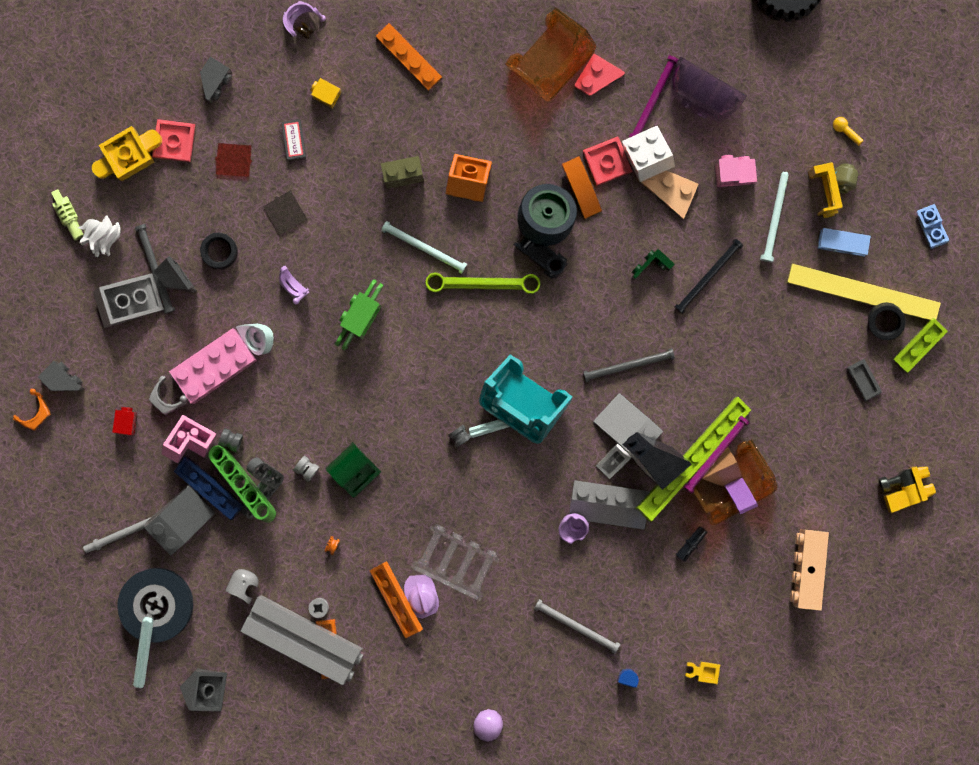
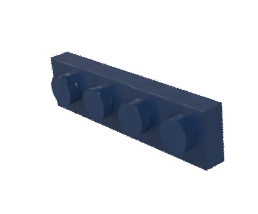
M185 456L174 470L179 477L230 520H233L244 506L240 500L188 456Z

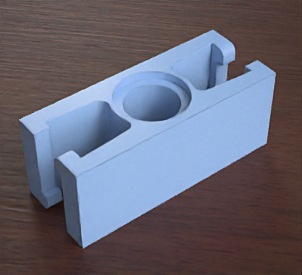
M823 228L820 230L817 249L865 257V255H868L871 236Z

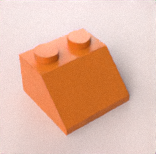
M454 154L445 194L483 202L492 162Z

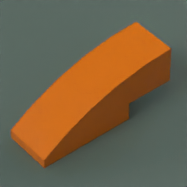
M580 156L563 163L562 169L584 219L601 212L602 209Z

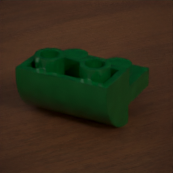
M354 442L325 468L332 478L353 498L381 473L380 469Z

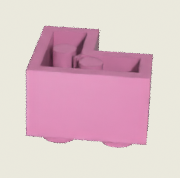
M724 155L715 164L717 187L751 185L757 182L755 159H750L749 156L733 158V155Z
M182 415L164 442L161 454L176 463H179L187 449L205 458L215 442L216 433Z

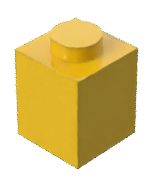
M321 78L318 82H314L310 90L312 98L332 109L341 94L340 88Z

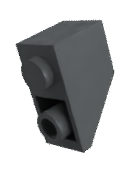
M211 56L200 71L205 98L212 104L213 101L219 99L222 93L220 90L223 85H227L230 82L232 71Z
M53 361L38 376L51 391H83L84 389L81 385L83 383L82 380L76 375L72 376L68 372L69 368L62 361L60 363Z

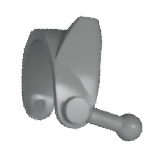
M161 376L150 395L149 401L163 414L167 415L185 405L189 400L183 395L180 397L179 403L172 405L164 403L160 399L159 390L166 377Z

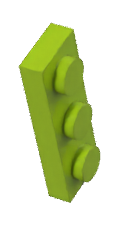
M932 318L893 360L908 373L948 331L935 318Z

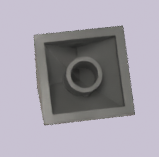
M170 256L154 270L156 276L167 289L191 293L197 291L176 260Z
M196 669L180 686L188 709L191 711H221L227 673Z

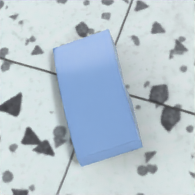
M935 204L916 212L930 249L949 242Z

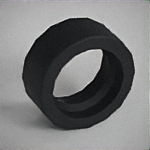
M218 232L206 236L202 241L200 254L208 266L220 270L230 267L236 261L238 250L235 241L231 237ZM215 240H223L230 247V255L223 262H215L208 255L209 245Z
M880 303L873 307L869 313V328L873 335L881 340L895 339L905 329V315L893 303ZM882 311H892L898 317V324L891 332H882L876 327V317Z

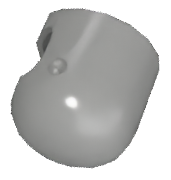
M238 569L231 576L225 591L243 599L250 605L252 598L246 595V589L249 585L258 587V577L248 570Z

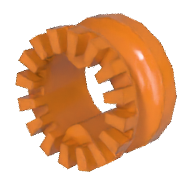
M331 536L324 552L329 551L331 555H334L340 540H334V537Z

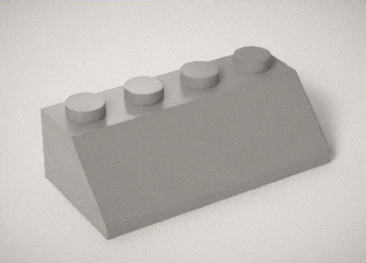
M574 480L569 514L576 513L582 515L590 522L645 529L647 519L636 507L651 491Z

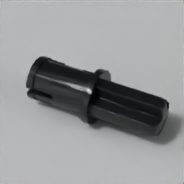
M699 526L689 539H685L686 542L676 555L686 562L692 552L698 549L697 545L706 536L707 530Z

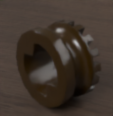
M300 21V26L296 27L295 30L303 34L304 38L309 39V34H313L314 31Z

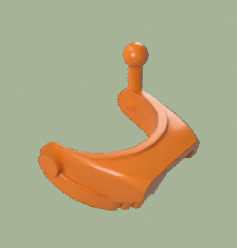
M30 389L29 393L35 395L39 400L40 407L38 413L34 418L27 421H22L16 415L13 416V419L22 426L35 431L51 413L45 400L42 398L43 396L36 392L35 389Z

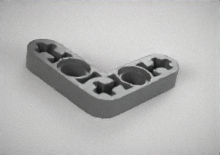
M260 458L252 459L247 465V471L261 481L257 487L269 500L282 484L284 476ZM256 494L251 497V502L256 499ZM244 504L240 512L249 519L254 517Z

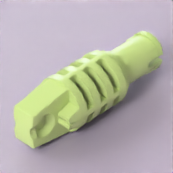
M58 189L51 192L56 201L52 205L62 225L67 226L74 241L81 239L84 234L81 229L77 228L80 227L77 222L78 216L68 197L63 198Z

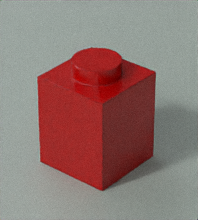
M121 407V410H115L112 433L135 435L137 413L132 412L133 408Z

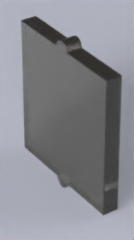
M291 190L280 197H275V200L263 206L280 235L292 228L295 229L297 225L307 220Z

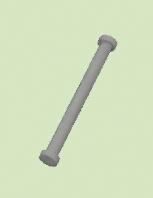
M540 599L534 607V610L542 611L612 650L613 654L617 652L620 646L618 642L614 643L548 607Z

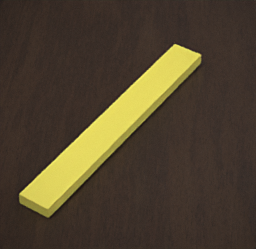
M791 264L787 283L873 306L884 302L893 303L901 309L903 314L926 320L937 319L941 304L940 302Z

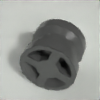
M464 425L448 435L450 439L454 440L456 448L472 438L471 434L465 431L466 427Z

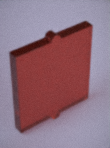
M218 143L217 157H215L217 161L216 175L249 177L250 163H252V146Z

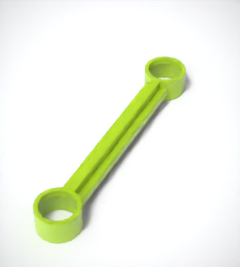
M431 273L426 278V286L429 291L434 293L440 292L442 289L523 290L527 294H534L540 288V280L534 274H528L524 278L443 277L439 273ZM433 276H439L442 279V286L437 290L432 289L428 284L429 279ZM533 277L537 280L538 286L534 291H529L524 287V281L527 278Z

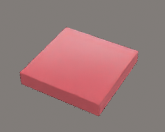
M157 119L156 131L162 137V144L153 150L152 157L191 162L196 125Z
M619 137L583 150L596 186L632 173Z

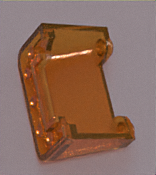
M556 7L546 16L545 25L547 30L524 56L520 53L512 54L505 63L510 71L545 101L552 100L593 55L596 49V44L587 29Z
M752 439L748 442L740 443L737 446L734 458L738 463L746 485L756 502H759L777 490L775 475ZM701 479L694 487L693 495L711 525L719 524L739 513L725 487Z

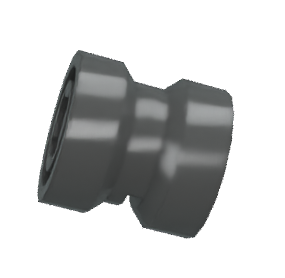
M224 428L218 446L228 447L231 451L237 453L243 435L240 433L234 434L231 430Z

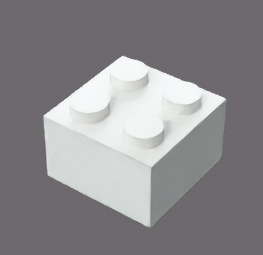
M658 126L622 141L624 152L640 182L675 167L673 154Z

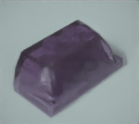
M680 57L677 61L670 80V94L680 100L682 106L688 109L692 107L697 110V114L702 118L706 119L709 117L717 123L729 119L740 108L747 95L683 57Z

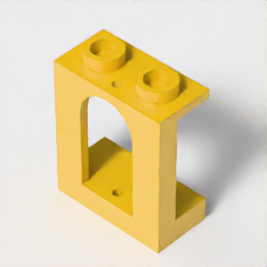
M833 162L813 166L808 171L809 179L822 177L828 208L822 209L817 214L818 216L823 215L824 218L833 217L843 208Z

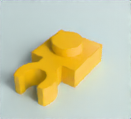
M700 661V667H697L692 662L686 663L687 666L693 667V672L685 673V676L692 678L698 675V681L718 684L720 664Z

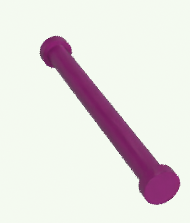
M668 56V62L629 138L642 132L674 65L679 61L676 57Z
M743 416L738 418V423L688 484H684L683 488L691 494L694 492V487L743 427L748 426L749 421Z

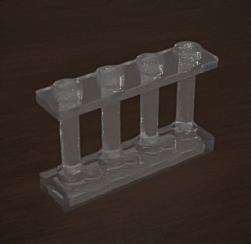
M438 524L435 527L430 526L429 530L433 531L434 534L422 558L418 561L414 560L411 568L481 601L484 593L480 592V587L492 562L499 563L498 553L489 549L485 552L480 549L481 545L470 541V543L462 541L463 536L454 532L450 535L445 532L446 528ZM442 535L452 541L439 568L436 567L434 570L428 567L430 564L428 562ZM458 544L469 548L457 575L451 578L446 576V569ZM477 552L485 556L486 559L474 584H471L469 587L463 584V578Z

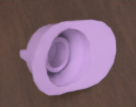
M428 575L409 576L404 585V592L416 617L423 619L436 613L439 607V600L432 579Z

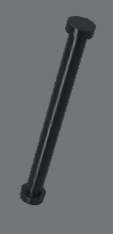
M737 239L732 241L733 244L680 304L674 306L675 309L684 314L685 308L733 254L743 247L740 241Z

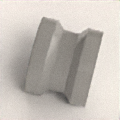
M316 598L309 604V613L315 618L323 617L329 610L328 602L323 598Z

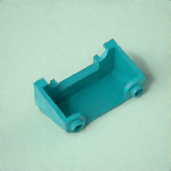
M509 355L484 382L479 403L482 408L533 443L539 444L548 435L571 403L573 396L567 391L560 389L556 390L553 394L523 375L524 367L522 362Z

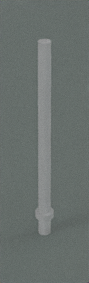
M150 518L102 539L93 540L92 543L83 546L85 553L96 549L98 551L102 546L144 529L145 523Z

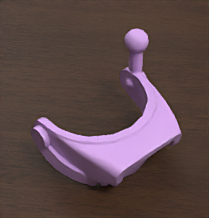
M298 1L284 12L283 24L287 31L293 37H296L293 25L298 16L305 12H313L319 17L321 22H324L326 17L321 15L311 5Z
M283 266L280 269L279 282L294 298L293 303L299 304L300 300L308 295L309 289L304 288L291 275L288 268Z

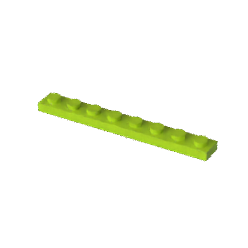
M735 397L683 455L692 465L663 490L656 485L636 509L649 522L653 521L738 423V418L740 416L745 418L751 409L739 397Z

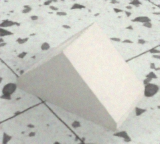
M616 444L596 466L610 479L632 457L621 446Z

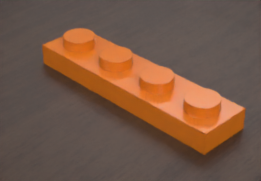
M390 23L376 35V38L428 91L442 79V76Z
M386 561L369 570L405 639L423 630L388 562Z

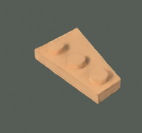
M667 170L641 182L684 220L698 183Z

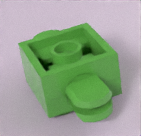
M375 279L372 280L365 294L359 292L358 296L354 294L349 303L351 306L349 311H344L340 317V326L343 328V331L338 337L335 346H340L348 331L350 334L341 348L344 351L348 348L354 336L360 339L364 338L382 307L376 302L384 287L382 283L378 285L371 298L369 296L377 284Z

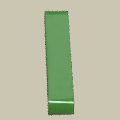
M221 446L212 447L209 451L210 460L254 517L266 523L272 522L276 517L274 507L234 456ZM223 452L222 458L218 460V455ZM234 466L233 472L229 474L230 467ZM245 480L244 486L240 488L241 481ZM256 494V499L251 502V497ZM267 508V514L262 517V511Z

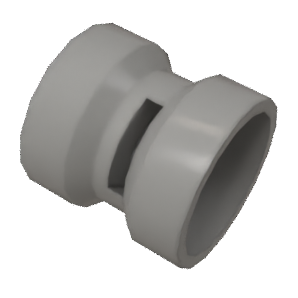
M304 455L293 471L303 475V479L309 482L320 467L312 464L309 458Z

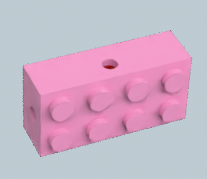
M232 328L169 372L189 402L195 404L257 362V360L236 329Z

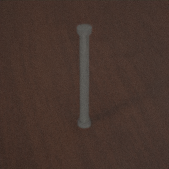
M146 224L136 226L135 231L139 233L165 308L163 311L165 314L174 312L175 307H172L166 287H164L154 273L158 264L145 230L147 228Z
M670 348L667 352L590 372L583 371L585 381L590 382V379L666 359L674 360L675 356L673 349Z

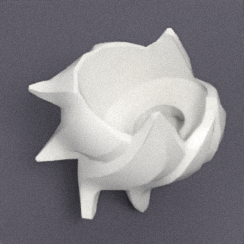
M105 216L102 222L89 219L82 226L77 227L78 229L85 230L84 236L79 243H82V246L89 243L92 253H95V257H99V251L102 254L106 252L110 256V247L120 237L121 233L119 223L112 226L108 216Z

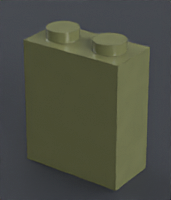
M419 156L381 163L387 189L424 181Z

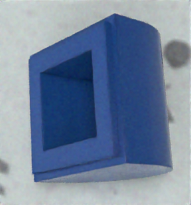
M624 669L619 673L617 681L620 684L637 688L639 679L633 670Z

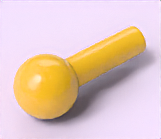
M838 117L833 121L834 130L843 132L858 146L863 143L864 140L848 127V122L845 118Z

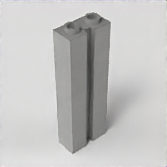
M262 595L257 597L251 613L241 629L242 633L341 685H344L346 681H351L355 673L352 671L354 665H359L363 658V654H361L363 648Z

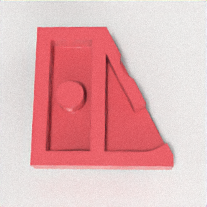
M593 54L574 87L588 96H592L602 88L610 85L613 81L624 76L625 72L598 55Z

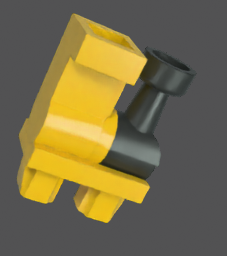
M911 467L902 470L897 476L887 479V477L878 479L883 493L890 491L892 486L901 485L902 488L900 491L884 496L888 512L893 513L905 507L928 500L927 497L936 494L933 484L923 486L921 480L930 477L928 467Z

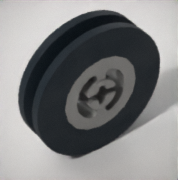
M150 568L133 575L122 587L118 598V615L121 623L135 638L140 640L144 617L154 620L151 643L163 642L179 634L190 621L193 612V596L188 584L177 573L164 568ZM154 591L157 595L147 601L152 603L158 601L157 605L162 608L166 605L163 597L165 596L168 600L169 607L164 617L155 618V614L162 612L163 609L156 608L154 610V605L151 603L145 605L148 614L145 613L143 600L149 592Z

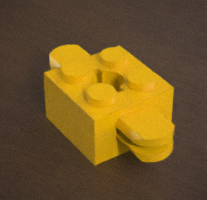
M132 126L99 145L104 157L92 164L93 173L101 179L115 173L120 181H124L155 163L149 152L161 146V135L155 130H149L139 136Z

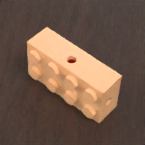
M800 529V533H796L795 543L798 544V552L794 553L796 571L792 573V583H795L794 591L791 590L790 602H793V606L797 608L822 610L829 532Z

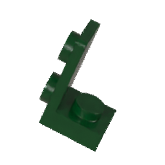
M659 249L655 252L651 250L645 257L647 261L643 266L638 264L632 271L634 275L631 279L634 281L654 259L657 261L655 264L663 271L665 269L669 271L675 263Z

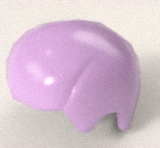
M576 513L566 515L559 525L561 539L570 544L576 540L582 541L589 532V523L585 517Z
M487 709L481 711L474 720V733L480 740L493 741L500 735L503 721L501 715L494 710Z

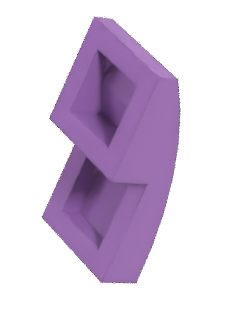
M743 478L724 485L740 514L758 507Z

